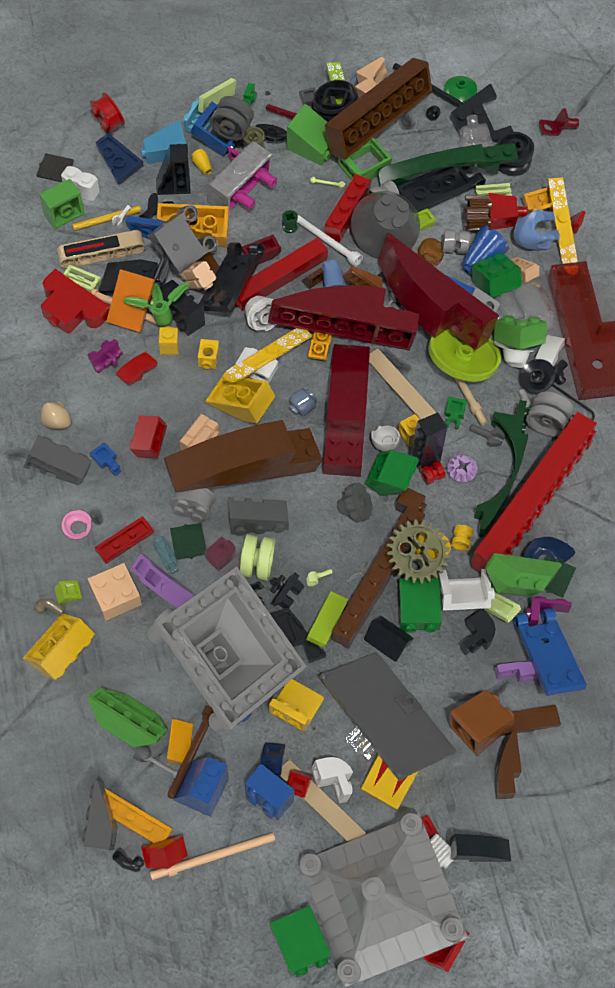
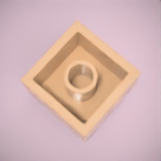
M125 563L88 578L90 589L105 621L142 605L140 595Z

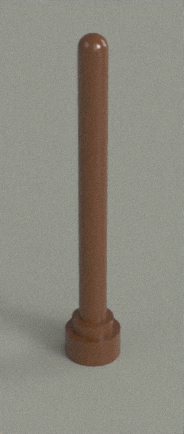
M205 706L201 713L203 721L168 791L167 796L170 799L175 798L208 730L209 717L214 713L210 706Z

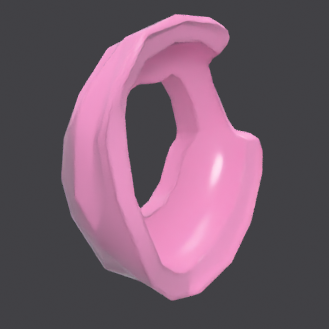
M81 510L67 513L62 521L64 534L75 540L87 536L91 529L90 515ZM80 521L87 524V530L80 534H74L70 529L71 525L74 522Z

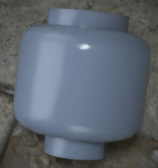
M301 388L290 397L291 405L289 407L295 415L299 413L305 416L316 407L315 401L317 398L308 388L306 390Z

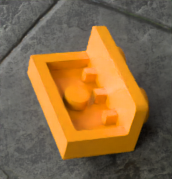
M549 187L522 195L524 204L527 206L528 215L537 209L543 211L550 209V212L553 211Z

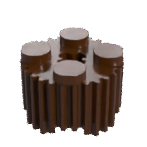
M465 196V200L468 202L467 206L463 208V220L467 221L464 231H479L484 225L491 228V217H488V211L492 208V201L487 196Z

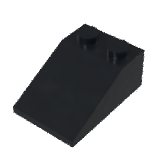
M142 259L110 262L107 264L99 292L104 295L113 296L120 269L153 279L158 263Z

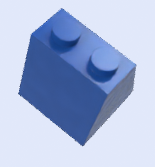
M210 757L192 761L173 800L211 817L229 780L227 765Z

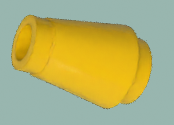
M198 149L192 153V161L205 176L211 174L213 169L207 152L203 149Z

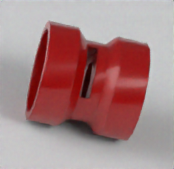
M438 460L433 462L431 466L420 468L421 477L427 485L434 483L436 479L441 480L446 477L445 470Z

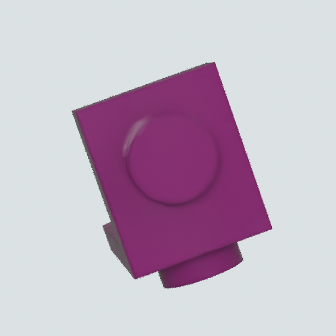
M543 596L532 597L529 608H526V615L529 620L528 625L535 626L538 624L540 610L553 608L556 612L569 613L572 602L561 598L552 600Z

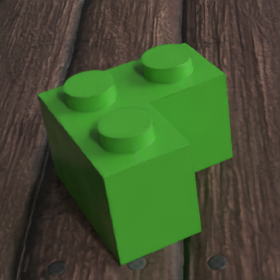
M504 315L495 324L494 341L518 350L546 343L547 322L540 320L537 316H531L526 320L514 319V316Z

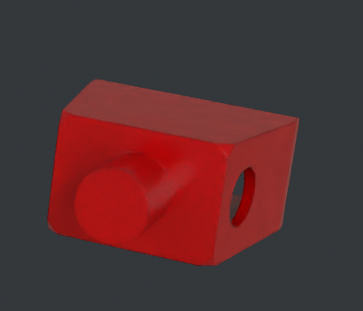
M488 193V199L492 201V208L488 211V217H491V228H488V230L515 227L518 217L527 216V206H517V198L515 196Z

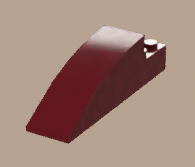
M388 233L378 258V263L390 289L407 311L419 313L418 323L434 338L448 329L474 350L487 343L499 314Z
M351 285L310 289L272 300L268 323L410 351L417 333L419 313L399 310L394 307H384L386 288Z
M334 344L323 474L361 477L370 347Z

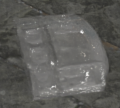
M535 278L526 283L522 281V287L493 298L500 304L498 311L501 315H511L517 320H526L531 316H537L540 320L547 322V331L554 329L555 312L552 301L544 287Z

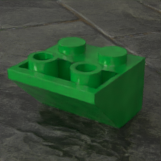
M394 450L379 452L365 484L380 496L404 492L410 485L409 482L416 471L419 459Z

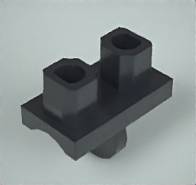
M295 572L292 576L288 577L285 583L283 581L286 577L280 575L279 578L272 577L270 580L272 585L270 591L272 593H275L277 590L279 591L270 604L274 607L279 605L284 609L290 608L294 600L287 595L289 590L298 595L305 587L298 580L300 575Z

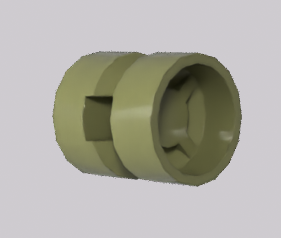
M249 127L243 137V148L254 141L265 149L263 130L258 127Z

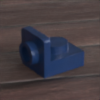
M267 742L264 744L261 764L275 775L280 776L282 773L285 744Z

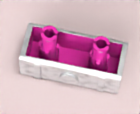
M252 141L208 184V201L214 206H229V212L239 202L251 210L256 200L247 194L260 181H263L271 188L277 183V178L269 174L271 171L272 154Z

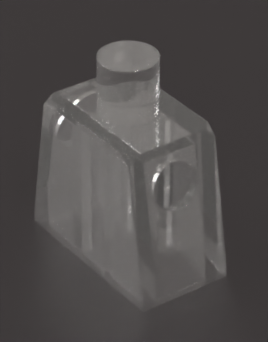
M477 115L467 116L468 126H463L460 129L459 147L482 144V147L493 146L487 124H478Z

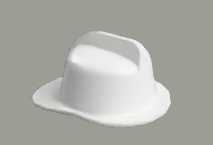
M497 341L493 342L495 345L503 348L504 361L512 367L523 368L528 360L529 353L534 351L526 348L518 350Z

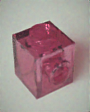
M221 536L205 550V559L216 570L220 571L236 557V547L229 539L226 541Z

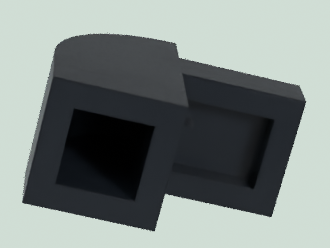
M483 608L467 620L466 627L472 633V636L462 642L460 650L464 655H467L469 652L475 653L480 649L481 645L487 650L493 641L496 631L495 623Z

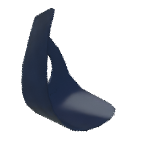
M540 537L532 541L527 547L524 558L539 560L541 555H548L552 562H555L556 557L562 565L575 555V550L560 539Z

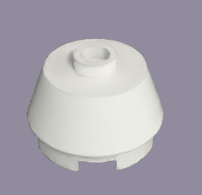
M255 296L247 302L245 315L248 325L252 329L269 331L277 325L268 323L271 303L274 299Z

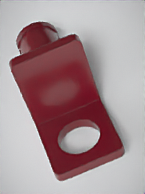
M563 108L554 121L540 119L539 125L542 134L559 136L564 128L577 129L579 127V119L569 118L566 108ZM544 125L551 126L552 130H547Z

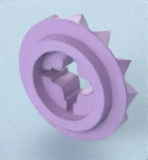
M463 453L458 456L455 455L449 460L447 465L448 474L458 482L472 480L478 470L476 461L471 456H465ZM460 464H462L463 466L466 465V469H465V470H463V469H458V468H459Z

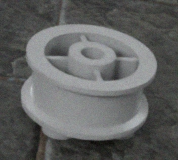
M207 488L176 492L175 497L170 500V506L173 509V513L189 517L196 522H201L211 516L210 507L215 503L216 497Z

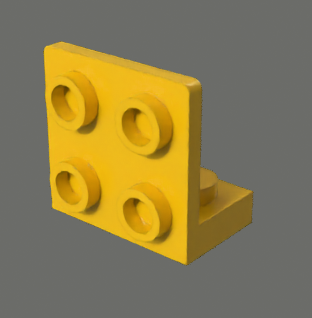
M291 679L285 684L277 699L273 698L271 700L269 713L305 732L323 703L324 697Z

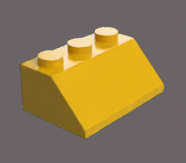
M62 613L23 659L46 677L56 680L65 673L68 665L78 658L81 650L90 644L95 633L80 618Z

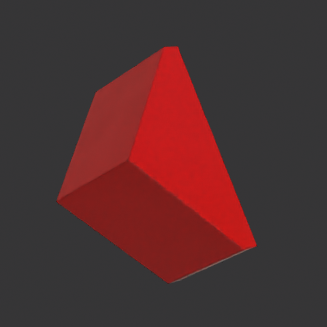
M183 835L141 846L146 868L169 869L188 856Z

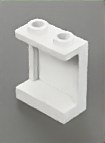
M481 569L480 578L448 579L446 570H443L442 574L438 573L443 610L491 608V600H494L495 593L494 588H491V579L487 576L486 569Z

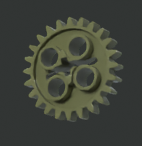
M417 519L413 521L412 525L407 521L405 527L401 524L398 526L399 531L394 530L392 532L395 537L390 536L388 538L392 544L386 545V548L391 549V551L386 553V556H391L392 559L387 563L394 564L391 570H398L397 577L402 574L404 575L403 581L411 578V584H413L418 579L419 584H422L425 579L428 583L431 581V577L434 579L438 578L436 572L440 574L444 572L441 566H448L444 560L450 558L449 555L445 554L450 548L444 545L449 541L442 540L445 533L438 534L439 527L434 530L432 529V522L425 526V520H422L420 525H418ZM416 534L424 536V543L417 541ZM401 544H404L408 547V554H404L401 552ZM420 549L422 552L416 555L415 551ZM428 550H433L435 552V559H431L428 557ZM412 561H417L420 564L419 570L412 568Z

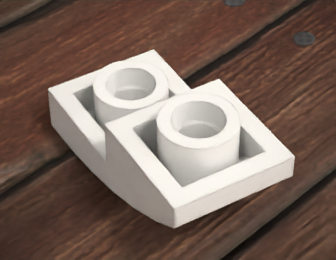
M547 335L546 343L541 345L536 359L547 360L554 366L558 360V353L564 346L565 338Z

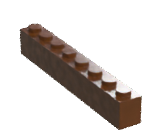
M408 506L394 530L399 531L398 526L401 524L405 527L407 521L412 525L415 519H417L418 525H420L421 521L425 519V514ZM389 540L386 541L332 630L331 640L347 649L350 648L396 571L391 570L394 566L393 563H387L392 559L391 556H386V553L391 551V549L386 548L387 544H392ZM401 544V552L406 554L408 547Z

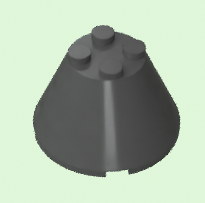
M378 191L365 196L356 205L351 217V232L357 245L365 253L379 258L388 233L412 249L419 237L420 219L417 210L407 198L391 191Z

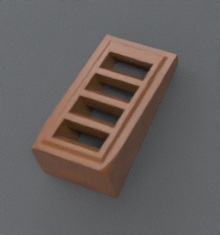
M353 266L342 277L354 286L382 288V277Z

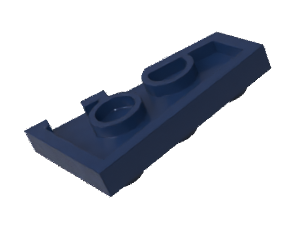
M109 133L96 141V147L118 185L143 166V161Z

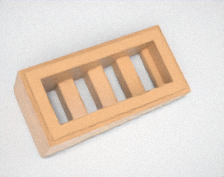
M519 257L511 259L521 268V280L525 283L539 276V265Z

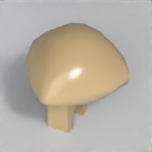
M60 401L57 403H45L42 407L40 420L44 426L51 429H65L70 426L71 419L69 413Z

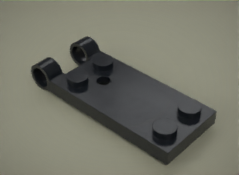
M454 166L430 171L397 186L399 194L407 198L418 213L472 188H476V186L484 185L486 179L481 173H476L469 178L464 170H467L470 166Z
M230 242L228 244L227 255L215 274L216 280L212 282L213 285L206 290L200 300L204 305V311L231 312L259 259L264 255V245L262 243H251L249 255H241L242 246L240 243Z

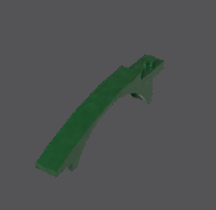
M515 143L487 147L477 144L447 149L379 168L378 176L380 185L391 180L396 186H399L429 171L454 166L477 167L495 175L498 174L500 164L517 162L518 155Z
M519 400L516 415L494 411L491 425L494 428L497 426L504 433V439L512 453L514 469L510 482L502 492L491 500L477 505L474 519L481 520L478 537L482 538L495 521L507 501L519 473L529 436L525 434L526 425L523 424V420H526L529 409H526L527 401Z

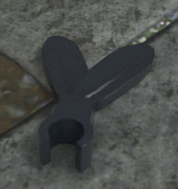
M156 193L150 195L147 210L139 215V217L152 219L153 215L157 214L158 196ZM173 201L162 202L164 204H174Z

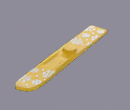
M563 177L548 178L552 210L555 215L556 230H559L560 234L558 245L561 262L566 272L575 274L578 262Z
M296 328L228 369L223 374V380L237 382L311 338L312 334L303 329Z

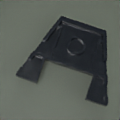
M488 84L451 112L450 116L463 144L485 143V141L497 143L502 135L513 131L511 125L494 130L482 105L497 98L492 84Z
M289 608L270 613L293 647L303 646L309 663L326 658V653L317 644L306 640L308 632Z

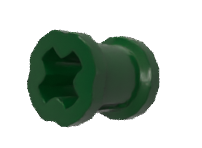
M292 210L285 211L282 215L284 221L282 224L283 230L286 233H294L298 229V214Z

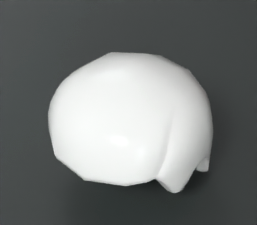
M389 425L378 426L375 432H371L373 445L382 452L393 450L400 443V433L395 427Z

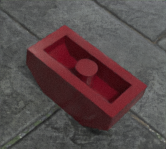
M274 234L252 242L264 245V255L259 259L257 265L275 258L281 252V246ZM251 243L242 246L244 255L250 254L249 247Z

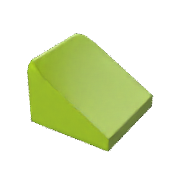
M78 580L59 581L55 586V593L59 604L82 599Z

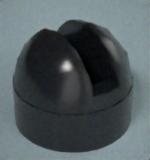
M436 105L430 106L426 111V115L430 120H436L441 113L440 108Z

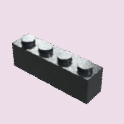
M438 412L417 421L412 456L419 459L416 465L419 472L420 468L431 466L437 460L441 461L447 426Z

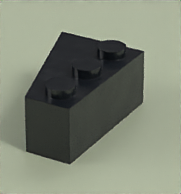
M188 144L169 145L156 178L157 195L191 194Z
M170 280L160 287L163 300L166 302L169 301L168 295L179 286L174 280ZM183 292L169 307L173 316L172 319L176 322L178 329L181 332L184 331L189 336L205 325L204 305L201 302L197 304L193 301L195 298L192 295L187 296Z

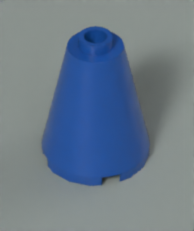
M487 225L480 228L462 261V269L468 275L472 274V264L490 258L495 254H504L509 249V246H505L507 241L495 229L488 230L489 226Z

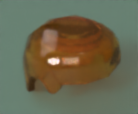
M435 238L422 240L417 252L419 256L433 266L441 263L445 253L442 250V243Z

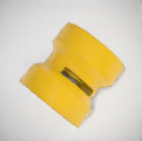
M456 525L454 528L455 537L452 538L451 546L460 551L469 550L471 545L470 538H472L474 530L466 525Z

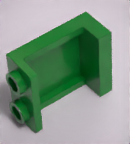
M400 578L398 585L400 593V629L405 630V632L425 630V632L429 633L440 630L441 602L439 579H431L428 583L424 579L422 584H419L418 579H416L415 583L411 584V578H408L406 581Z
M307 906L270 923V929L278 943L290 977L296 975V978H299L309 973L308 969L314 966L318 969L329 964L328 960L331 959V953L311 906Z

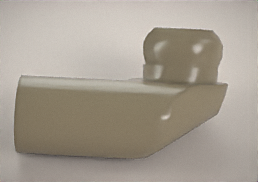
M50 598L40 599L34 606V610L39 614H42L44 610L50 609L59 616L65 609V607Z

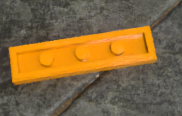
M105 788L116 822L151 843L169 838L173 832L172 828Z

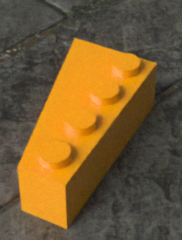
M158 203L157 220L167 221L177 214L179 208L188 205ZM192 205L197 208L198 217L195 221L188 222L187 224L196 238L213 236L216 238L218 246L227 248L229 206ZM186 210L185 215L189 218L190 214Z

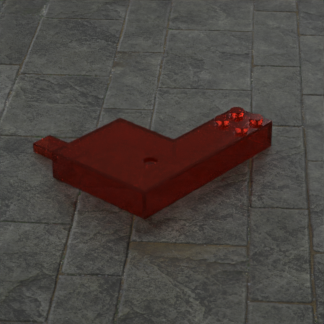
M586 261L551 265L548 280L562 336L565 338L564 344L578 401L615 396V321L602 322ZM594 361H599L602 363L603 367L597 369L593 366L592 363Z

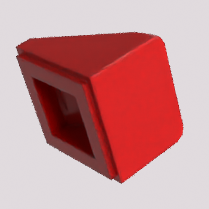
M581 211L570 218L573 234H576L580 229L586 214L585 211Z
M293 769L290 772L287 784L294 789V795L306 797L313 775L297 769Z

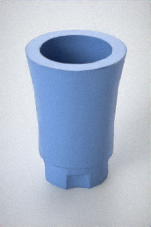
M337 260L324 262L322 266L324 287L347 286L344 278H342V269Z

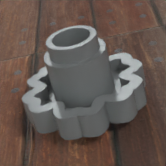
M361 483L348 485L345 489L346 496H343L338 501L340 512L351 515V518L356 522L368 520L372 515L370 509L372 502L369 493H366V487Z

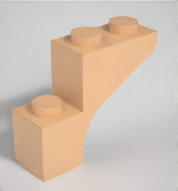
M380 57L356 71L358 85L355 87L359 98L383 81L387 75L385 58Z

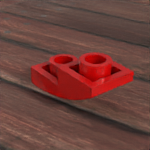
M143 352L123 365L116 372V376L129 385L142 379L144 372L157 367V360L147 352Z

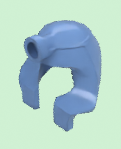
M537 209L519 220L515 225L513 233L516 243L526 249H549L553 240L560 239L559 230L540 233L535 231V226L539 221H555L554 212Z

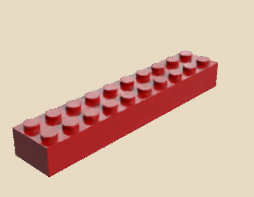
M577 411L476 549L471 563L472 569L481 574V569H485L493 553L512 556L514 552L512 550L515 546L518 547L524 538V533H528L531 530L535 518L541 516L545 504L551 502L555 490L558 491L561 488L565 476L569 477L574 469L575 462L579 463L584 455V450H588L593 443L592 439L597 433L595 431L597 425L595 421Z

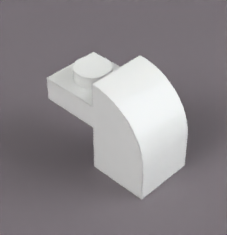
M335 757L315 760L311 770L317 788L333 784L339 804L347 802L352 794V785L348 781L353 773L351 767L345 761Z

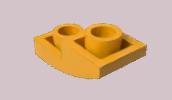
M314 332L308 358L326 361L332 335Z

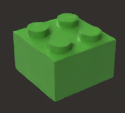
M71 179L60 182L58 185L46 189L39 194L44 216L54 230L85 214L81 193Z

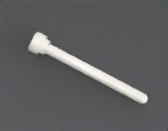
M298 215L297 223L346 256L352 266L357 267L362 262V254L357 251L351 252Z

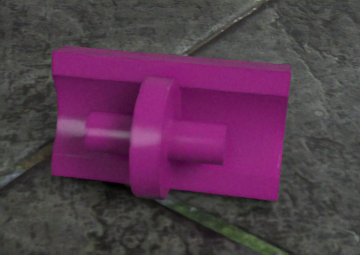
M113 339L111 342L106 340L101 344V350L98 352L91 351L88 354V358L94 370L100 373L109 365L117 366L118 362L116 359L123 355V352L119 348L117 340Z

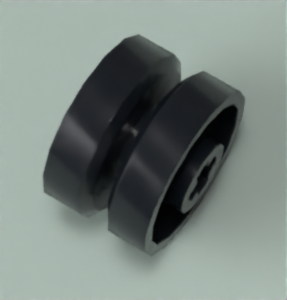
M512 131L502 135L497 145L515 143L518 160L517 162L500 164L499 171L507 176H520L526 173L531 166L534 143L526 134Z

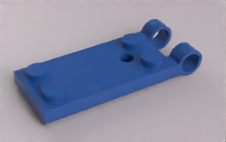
M553 608L542 609L541 618L543 624L535 626L528 625V618L525 612L517 613L513 618L514 626L520 635L546 696L585 689L587 684L559 627L555 610Z

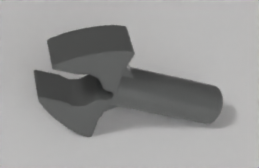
M475 424L470 426V431L488 439L487 446H501L502 441L494 437L502 440L505 438L504 433L497 426L492 431Z

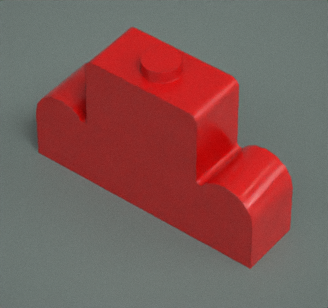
M54 269L43 280L42 284L47 299L41 304L43 317L52 326H57L67 334H70L83 320H85L88 327L94 329L100 327L107 320L110 306L57 269Z

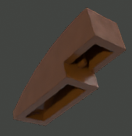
M513 731L499 761L496 776V799H513L516 794L514 778H519L522 772L517 731Z

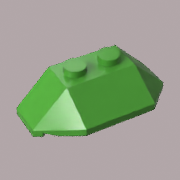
M493 553L485 569L497 593L531 597L545 590L562 565L559 562Z
M99 687L88 697V702L99 726L132 747L156 744L167 733V728L164 726L159 714L126 693Z

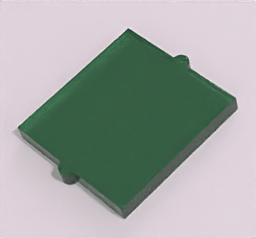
M201 523L184 524V526L170 528L175 560L193 559L196 556L207 555Z
M546 555L545 561L559 562L562 565L553 580L545 588L546 593H553L563 598L576 567L564 563L562 559L557 560Z

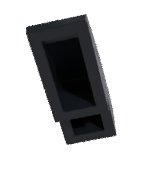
M454 834L450 838L452 860H469V862L511 861L508 839L471 834Z

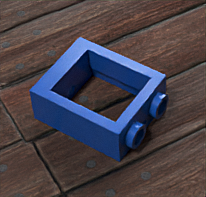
M211 101L194 123L190 133L224 157L229 146L235 147L236 144L234 142L236 140H229L225 144L203 128L217 108V104Z

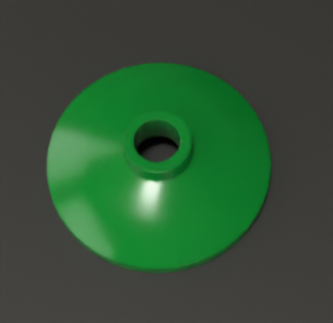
M454 76L447 80L444 91L465 102L477 93V85L469 77Z

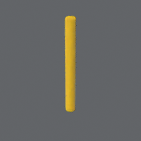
M140 206L131 207L125 216L140 213ZM123 210L73 223V230L111 221L113 216L120 215Z

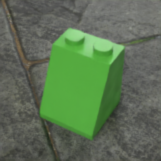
M306 104L303 105L287 126V150L322 166L331 157L324 126L327 121Z

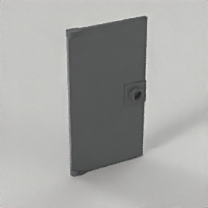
M377 652L320 675L319 678L399 781L456 753V749L423 710L421 704L406 689Z

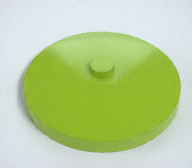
M447 329L436 338L432 336L429 342L428 349L433 362L443 372L460 380L477 382L489 379L496 373L501 362L500 351L491 338L480 348L474 350Z

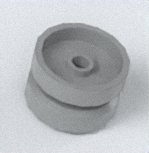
M540 392L533 401L526 421L534 431L541 435L554 438L559 437L571 420L574 407L562 395L554 392Z

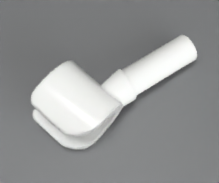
M129 205L126 206L120 215L113 216V226L118 222V229L123 227V218L131 208Z

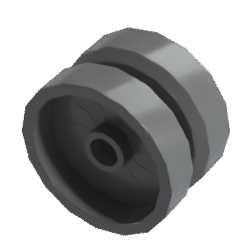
M224 96L220 99L216 110L212 114L210 124L220 136L233 141L241 140L254 118V113L251 107L243 100L233 96Z

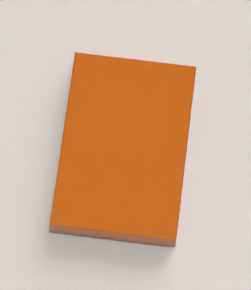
M120 269L106 322L142 332L148 308L123 303V300L127 297H137L148 300L149 304L155 279Z

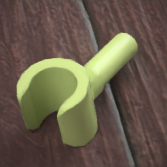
M332 569L319 573L310 572L306 578L307 585H317L318 578L332 574Z

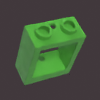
M374 138L347 159L338 157L339 167L351 180L355 174L372 180L378 176L379 168L391 165L392 161L391 155ZM371 152L379 163L361 171L353 160Z

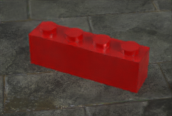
M355 174L327 219L324 233L340 243L349 229L352 213L356 205L368 195L367 192L371 187L370 179Z

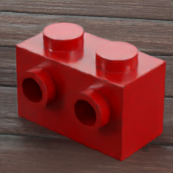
M139 415L138 422L135 424L133 439L130 442V450L137 457L158 459L167 424L160 416Z

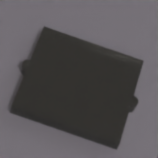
M45 153L42 163H39L40 167L36 176L62 182L61 174L67 166H73L74 159Z

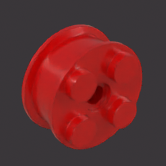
M104 92L98 100L90 101L92 108L90 113L94 119H98L104 133L112 134L114 128L119 125H125L119 108L108 94Z

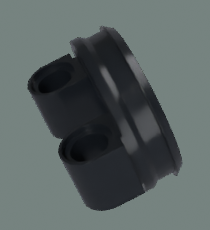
M344 80L326 82L314 93L311 109L324 120L330 121L359 99L357 89L353 84ZM331 96L344 97L341 104H333L331 101Z

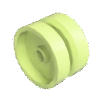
M246 535L240 560V572L244 577L251 578L255 567H257V579L269 580L274 555V538L264 537L260 548H258V536Z

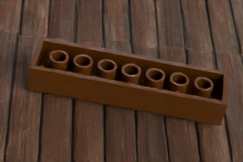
M416 58L410 59L327 122L324 126L330 154L347 159L432 92L429 63Z

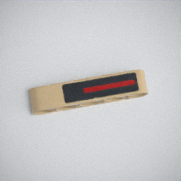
M138 230L64 244L57 248L61 267L67 268L69 264L77 267L140 254L144 252L145 244L142 233Z

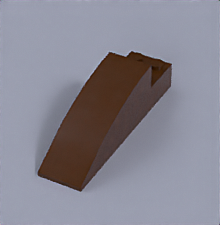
M283 420L229 432L164 458L175 492L315 472L323 460L310 428L287 431Z

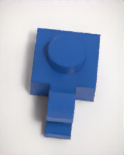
M105 442L90 452V457L102 469L107 466L114 476L121 472L119 464L115 461L117 458L115 452Z

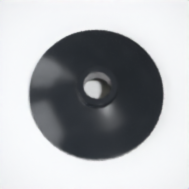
M257 124L255 126L263 130L265 140L274 142L275 139L287 137V131L281 127L270 124Z
M544 359L529 361L519 374V381L523 389L533 394L547 391L554 384L556 378L553 365ZM538 377H542L541 380L536 381Z

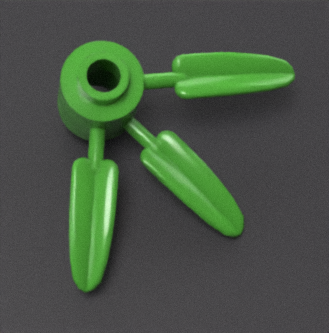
M185 282L175 288L168 295V302L163 300L159 285L154 283L152 291L154 303L152 305L148 304V300L137 297H127L123 300V303L140 308H151L155 322L165 327L171 323L173 318L169 305L176 301L190 284Z

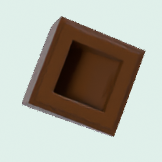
M320 268L301 280L308 289H311L323 280V269Z

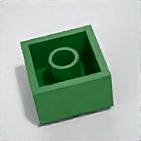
M503 253L495 254L490 258L480 260L471 265L473 283L492 298L522 287L521 268Z

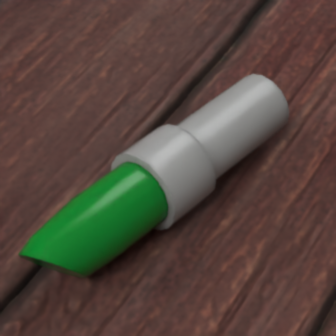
M522 389L518 393L521 400L527 401L526 409L530 410L532 402L529 400L525 389Z

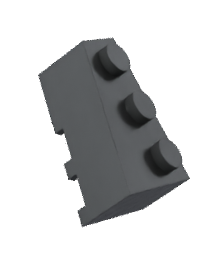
M38 435L23 468L35 467L40 469L39 472L42 474L50 472L56 474L57 479L79 485L91 460L82 453L71 451L65 445H58L52 442L46 436L41 437Z
M228 497L231 534L242 536L246 533L263 534L269 531L280 533L289 530L287 501L263 499V503L252 502V498H245V501H234V497Z

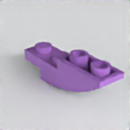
M140 554L130 568L139 577L141 582L176 608L195 596L180 581L171 577L144 554Z

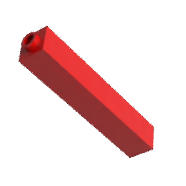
M317 237L248 279L234 306H238L241 311H244L247 302L255 296L267 297L328 259V248Z

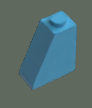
M175 121L143 139L144 147H141L142 158L146 157L147 164L162 162L170 144H186L181 121Z

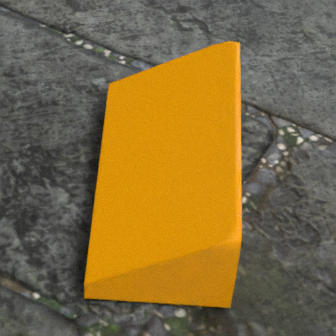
M172 719L167 752L168 763L182 764L191 746L194 724Z

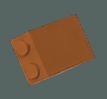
M486 689L450 712L449 727L478 756L514 725L515 718L512 711L507 707L504 708L500 704L499 698Z

